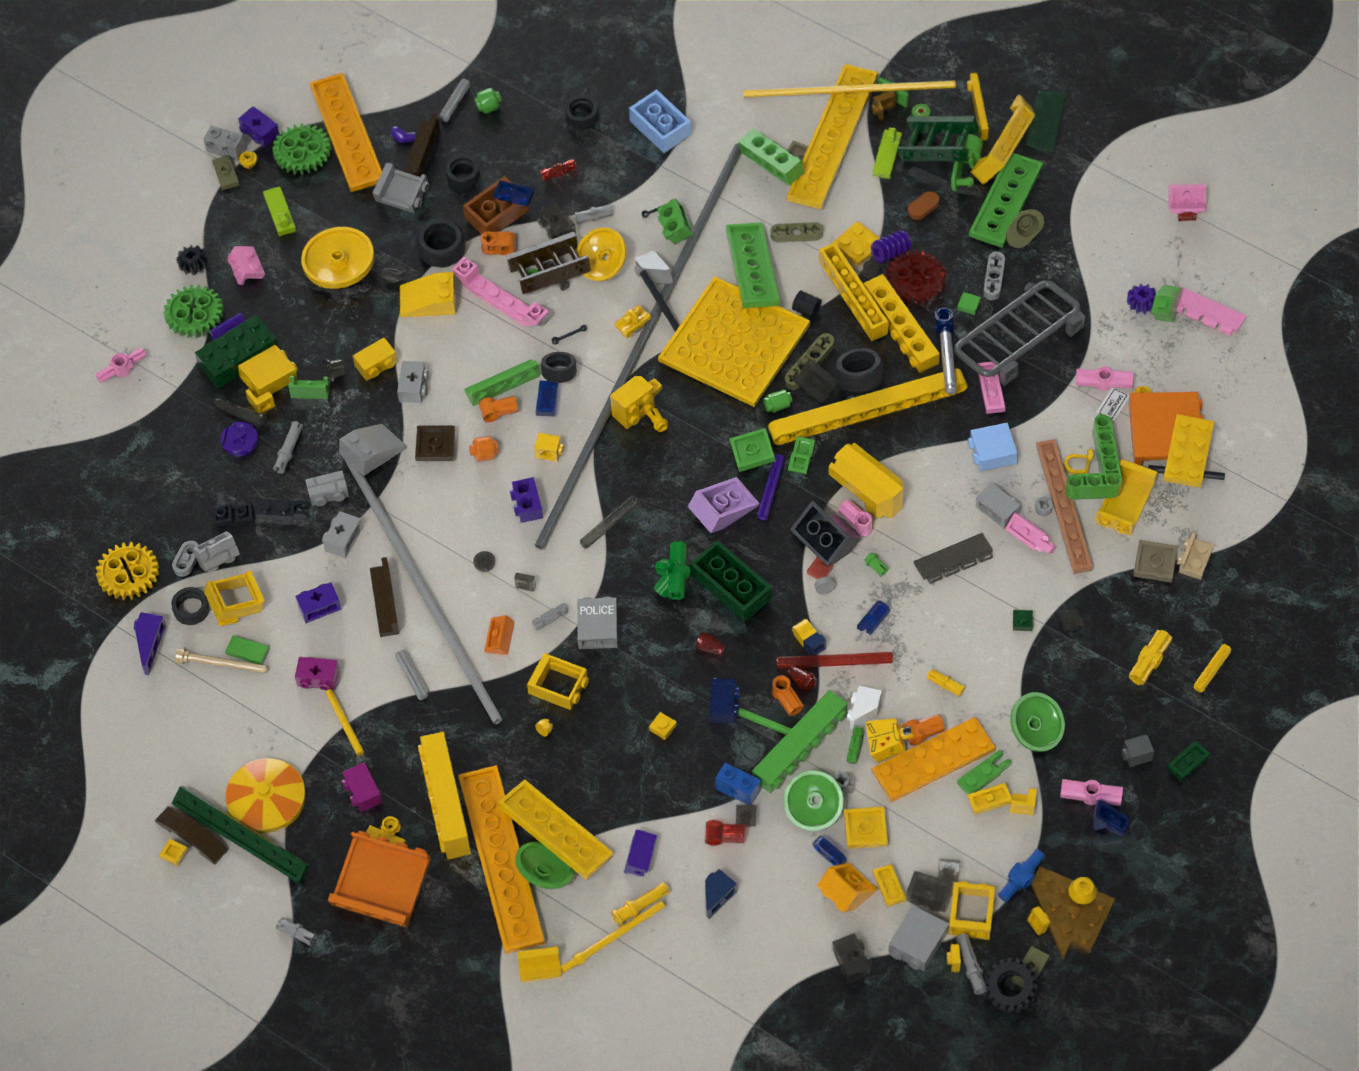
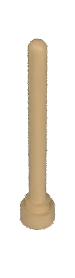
M177 648L175 654V663L179 664L191 661L260 673L268 672V667L265 665L190 654V651L184 648Z

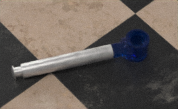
M940 308L935 312V329L940 333L945 392L947 394H954L956 392V380L951 332L954 329L953 311L948 308Z

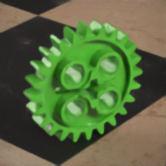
M301 123L300 127L297 128L294 124V129L287 127V132L281 131L282 136H276L277 141H274L273 147L274 159H276L277 164L281 165L282 169L286 167L287 172L293 169L294 174L298 170H300L301 174L304 173V170L310 173L311 168L317 170V165L322 167V161L327 162V157L330 156L331 146L327 133H323L322 128L317 130L316 125L311 128L309 123L306 127Z
M200 284L196 288L190 285V289L183 286L182 292L177 289V295L171 294L172 299H167V305H164L165 311L163 313L169 329L173 328L174 333L179 331L180 336L186 333L187 338L191 334H194V337L197 338L198 333L204 336V331L210 333L211 327L215 328L216 323H221L220 318L223 317L222 311H224L222 300L219 298L218 293L214 294L213 289L208 291L207 286L201 289Z

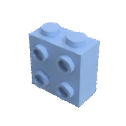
M1008 423L971 430L968 446L969 449H973V461L975 465L978 464L979 471L1017 464V451Z

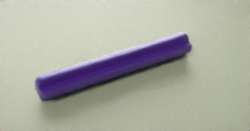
M776 454L775 462L772 463L757 514L759 520L766 521L768 519L785 461L783 455Z

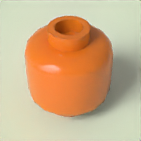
M491 436L474 438L472 445H469L470 455L474 456L478 462L493 460L495 455H498L497 441L493 440Z

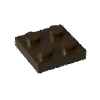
M455 425L417 426L415 460L453 461Z

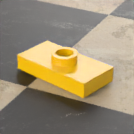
M892 864L872 870L887 908L906 901V896Z

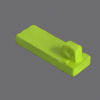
M889 127V130H884L872 176L887 179L891 177L898 152L897 147L900 145L902 133L896 132L895 128Z
M280 186L263 191L278 235L282 236L295 232L296 228Z

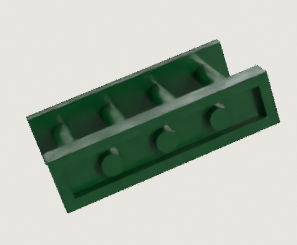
M908 116L907 124L912 134L908 145L898 146L897 151L902 161H969L964 146L968 134H978L980 128L975 116ZM920 133H928L924 146H915L918 135ZM935 134H944L940 147H931ZM952 134H961L957 147H948Z

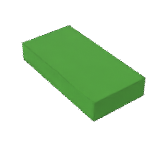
M233 635L225 653L235 658L262 665L269 651V646Z

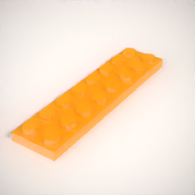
M343 72L309 82L350 191L354 192L376 185L382 170Z

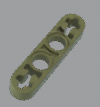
M821 334L785 376V385L788 389L796 390L800 388L833 350L834 337L831 334ZM817 352L820 354V357L812 358L810 354ZM801 365H807L809 366V369L806 371H802L799 369V367ZM797 377V382H796V381L790 382V379H791V380H794V379Z

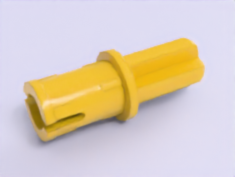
M931 669L927 675V679L941 686L942 690L946 689L958 697L962 696L966 688L964 685L952 680L951 676L947 677L934 669Z

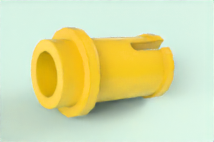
M653 408L652 410L655 415L650 410L647 416L653 422L654 429L663 432L668 427V421L663 419L657 408Z

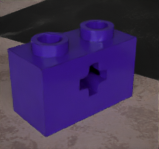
M254 106L238 118L240 131L244 135L250 136L256 144H260L264 148L277 138L276 136L280 135L278 124Z
M332 582L321 584L314 589L303 591L295 596L305 624L342 610Z

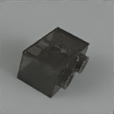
M557 201L537 210V222L541 228L546 230L550 240L571 232L576 234L575 224Z
M914 871L907 889L906 900L916 906L923 905L929 907V909L935 912H946L953 892V882Z
M855 933L832 941V951L848 985L871 977V968H873L870 957H866L864 954L865 947L863 941L858 939Z

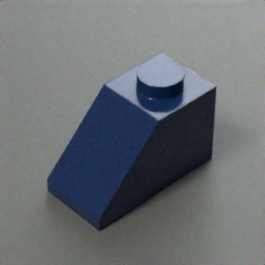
M720 869L715 873H710L705 880L706 917L708 919L737 893V883Z

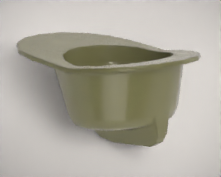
M1034 209L1019 212L1006 232V239L1009 245L1014 248L1026 246L1043 228V215Z

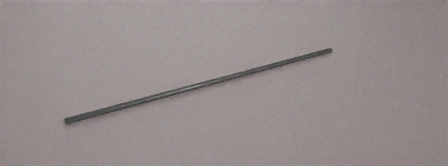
M739 144L734 145L692 229L693 235L688 237L671 271L673 283L665 284L660 293L665 303L741 153ZM657 302L650 313L651 319L645 323L610 395L627 382L662 312ZM610 395L535 543V547L538 549L544 548L612 412Z

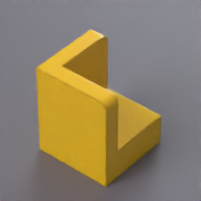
M249 389L246 390L247 399L258 415L275 407L273 396L269 391L256 397Z
M1029 788L1028 795L1013 793L1009 813L1033 816L1037 789Z

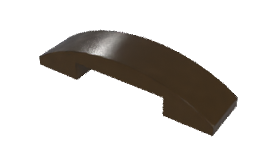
M167 806L155 819L158 825L168 832L172 831L196 848L200 855L214 865L228 851L205 828L172 807Z

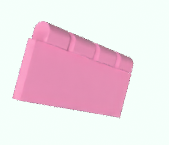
M1182 287L1176 312L1183 314L1184 310H1187L1185 316L1199 322L1202 317V324L1213 329L1220 325L1218 331L1229 336L1233 332L1237 333L1246 319V315Z

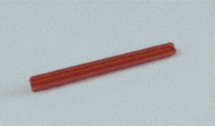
M892 652L776 658L778 669L893 663Z

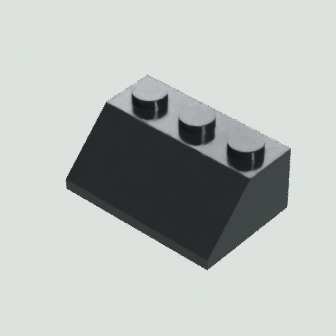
M815 500L811 501L790 529L827 567L848 555L861 539L824 502Z

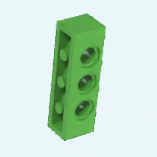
M752 129L738 141L743 155L788 186L804 174L802 160L797 156L794 157L786 148L783 149L778 146L774 140L768 139L764 133H759Z

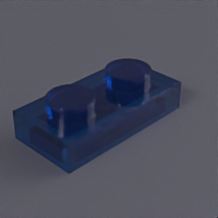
M499 180L493 195L495 199L528 207L534 194V188Z
M539 381L536 416L555 417L558 383Z

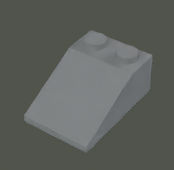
M383 424L355 429L340 438L339 454L363 476L407 449V446Z

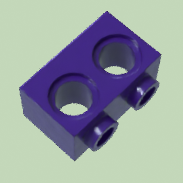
M534 477L513 481V489L509 490L511 500L516 502V505H513L515 516H519L521 523L542 519V507Z

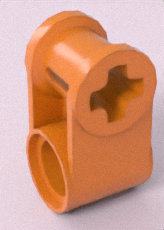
M487 231L481 235V251L485 255H508L515 252V234L513 232Z

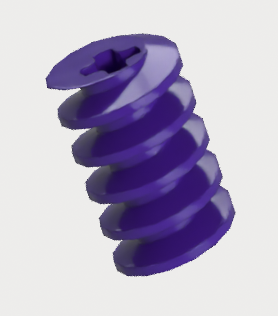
M902 230L891 233L872 243V256L876 262L883 263L895 256L904 254L906 250H910L911 240L908 234Z

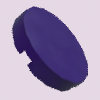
M232 423V426L226 427L221 434V444L224 451L229 455L245 456L255 450L258 445V433L250 423Z

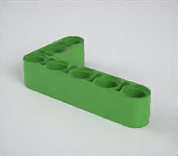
M1105 414L1097 415L1093 426V438L1100 473L1073 474L1068 476L1065 494L1069 499L1115 498L1120 494L1122 475L1111 418Z

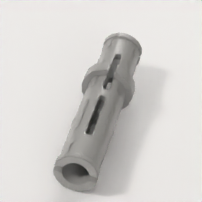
M292 422L282 449L277 453L278 458L273 467L274 471L279 468L277 473H284L288 461L293 457V449L303 429L302 424L298 427L299 422Z
M968 934L959 935L956 941L959 944L960 952L967 968V977L972 982L974 993L976 995L986 992V985L982 976L983 971L977 963Z

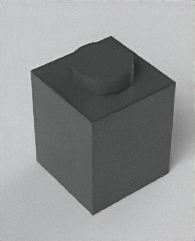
M1143 735L1125 740L1121 753L1123 759L1127 760L1131 767L1153 761L1154 750L1148 735Z

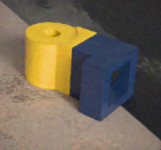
M804 619L792 627L794 636L811 658L826 650V639L812 627L808 620Z

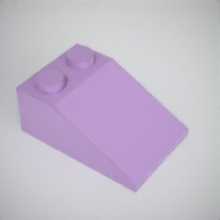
M735 477L696 491L688 508L708 531L713 533L726 528L758 507L760 503Z

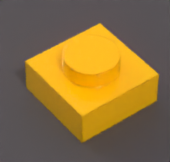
M660 712L650 724L649 731L666 740L677 724L676 721Z
M169 839L159 856L161 859L178 866L188 849L186 846Z
M1039 906L1032 909L1027 919L1038 936L1044 934L1050 924L1047 914Z
M951 944L950 952H947V965H951L952 972H960L959 944Z

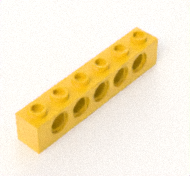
M834 242L820 248V265L870 340L874 341L888 335L887 319L837 244Z
M882 274L865 282V288L888 321V329L894 341L897 340L902 353L909 357L911 366L913 368L916 367L918 372L921 373L938 365L939 352L885 276Z

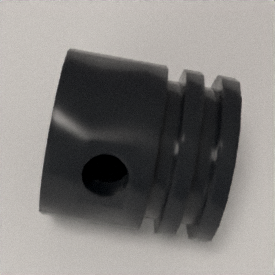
M800 290L794 298L792 310L814 319L820 310L822 300Z

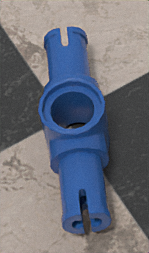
M1035 849L1026 861H1023L1021 864L1019 862L1016 863L1010 870L1008 882L998 893V897L1007 903L1017 890L1021 888L1026 889L1035 877V868L1045 858V855L1040 850Z

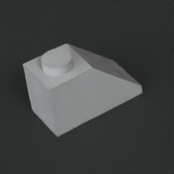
M654 250L634 259L636 264L634 270L638 277H640L639 273L646 270L653 283H673L670 268Z

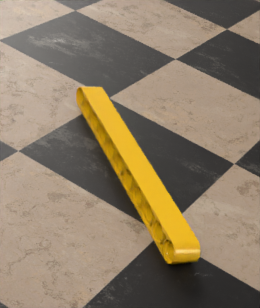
M955 369L956 392L954 394H947L945 392L944 373L941 372L771 422L768 425V429L774 444L781 445L795 441L797 436L806 438L955 395L966 390L967 383L961 370Z

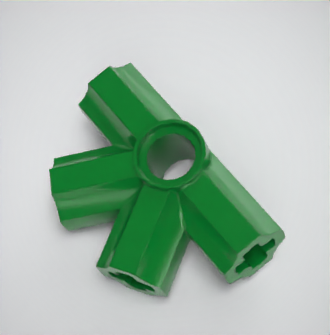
M682 541L671 543L670 559L662 558L655 565L657 574L662 577L654 586V589L664 598L681 600L685 597V581L690 575V567L686 565L687 547L686 543Z

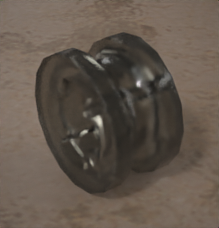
M868 260L864 263L863 274L865 277L872 279L879 275L878 262Z

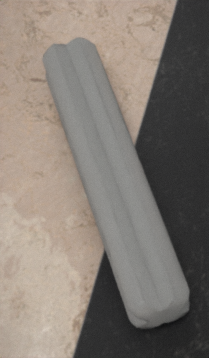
M462 79L439 115L441 121L448 122L470 86L468 80Z
M404 650L395 654L396 659L418 699L423 700L427 698L428 692Z

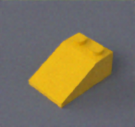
M453 272L433 273L400 285L401 318L456 315Z

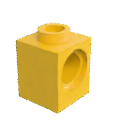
M538 433L534 447L535 458L558 462L559 455H562L564 451V444H561V436Z

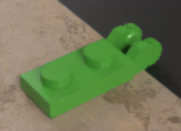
M999 750L992 754L989 759L987 758L958 779L957 784L967 795L980 791L998 778L1012 762L1006 759L996 767L994 763L1003 756V752Z

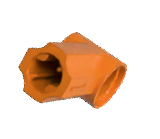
M515 396L497 400L489 397L479 402L482 418L485 422H493L499 416L518 412Z
M777 676L773 680L772 695L775 699L779 700L789 716H795L804 709V705L790 686V680L785 676ZM783 686L785 689L780 690L777 687Z
M939 714L920 721L912 719L902 726V728L912 726L914 737L908 739L912 746L922 743L927 737L945 731L943 720Z

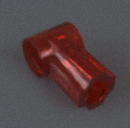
M709 820L705 823L704 842L710 846H718L722 843H744L745 825L723 824L719 820Z

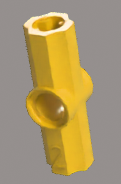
M1157 630L1148 646L1145 645L1136 665L1129 674V678L1133 683L1144 685L1152 671L1158 668L1164 652L1172 641V637L1168 632Z

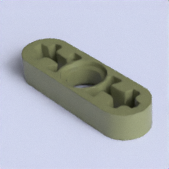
M817 222L775 224L770 229V237L774 242L817 241L823 236V227ZM797 229L800 230L802 233L799 235L792 234V231Z

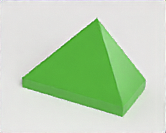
M881 77L878 79V84H895V82ZM907 90L894 91L896 102L906 108L909 98ZM879 91V92H881V93H887V92H890V91Z

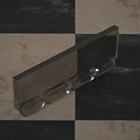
M980 533L913 561V564L923 580L927 579L929 584L943 579L942 572L945 577H949L960 572L959 565L962 570H966L977 565L976 558L979 563L992 559L993 555L991 552H993V549L983 533Z

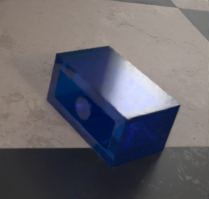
M712 678L710 722L734 723V716H738L739 704H735L736 698L739 699L740 687H736V679Z

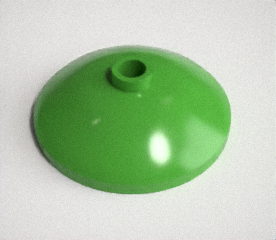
M1038 692L1028 693L1020 697L1012 707L1010 715L1011 728L1016 739L1025 748L1035 752H1043L1054 748L1060 742L1065 728L1064 716L1059 705L1051 697Z
M817 770L802 772L795 776L786 787L784 793L785 811L789 819L796 826L804 830L819 831L830 827L837 821L843 810L844 796L839 783L825 772ZM815 796L819 798L818 804L813 802Z
M541 842L527 843L520 847L516 854L515 863L518 871L528 882L544 889L563 888L571 882L574 876V870Z

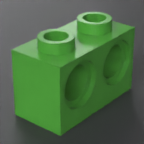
M676 198L657 208L659 213L658 220L663 226L664 230L662 233L666 240L677 244L693 235L685 208Z

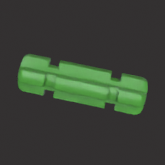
M856 726L853 728L846 758L848 763H857L864 734L862 727Z

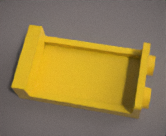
M1121 459L1122 484L1120 494L1115 498H1105L1100 510L1096 513L1095 523L1102 527L1117 530L1121 534L1132 535L1156 483L1158 472Z

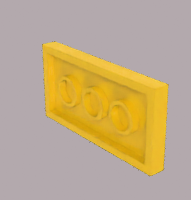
M1176 415L1163 481L1201 488L1214 421Z

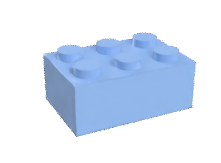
M655 90L629 108L630 122L663 153L691 135V121L658 90Z

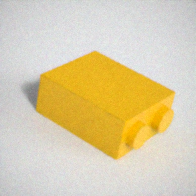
M276 345L238 365L240 378L256 397L268 391L273 394L289 385V382H291L290 376H295L297 380V366L294 362H290L286 353Z

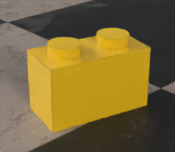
M385 338L353 355L355 367L366 381L378 376L379 373L392 368L398 363L395 350Z

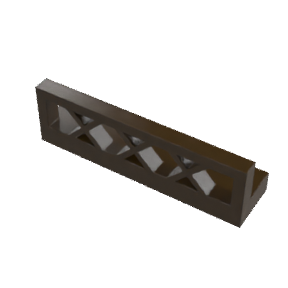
M433 113L430 121L422 120L404 172L421 177L424 173L440 129L438 114Z
M387 557L381 558L382 566L370 568L380 637L399 634Z

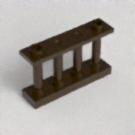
M574 232L506 255L510 272L518 271L522 277L519 279L522 294L591 271L588 255L580 258L576 251L578 242ZM569 253L573 260L563 263L559 256ZM552 259L556 266L546 269L542 262ZM535 265L539 272L528 275L525 268Z

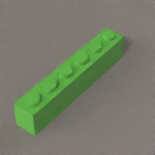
M828 690L752 770V776L760 779V786L770 794L775 789H779L784 779L796 771L797 765L800 762L806 761L812 749L818 748L822 743V739L833 732L835 725L846 718L848 714L847 702Z

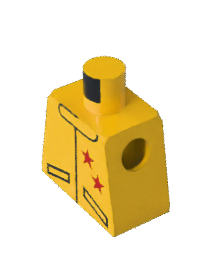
M895 718L865 722L870 755L876 763L906 750L904 740L914 737L912 726L902 728V725Z

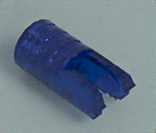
M877 600L858 623L856 629L860 631L866 629V633L871 635L890 613L889 606Z

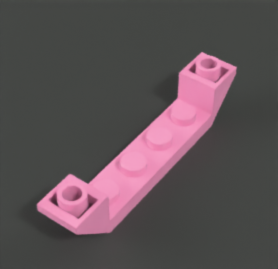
M465 257L452 268L454 274L468 291L523 326L538 325L549 313L547 309L536 302L528 306L479 275L478 266Z

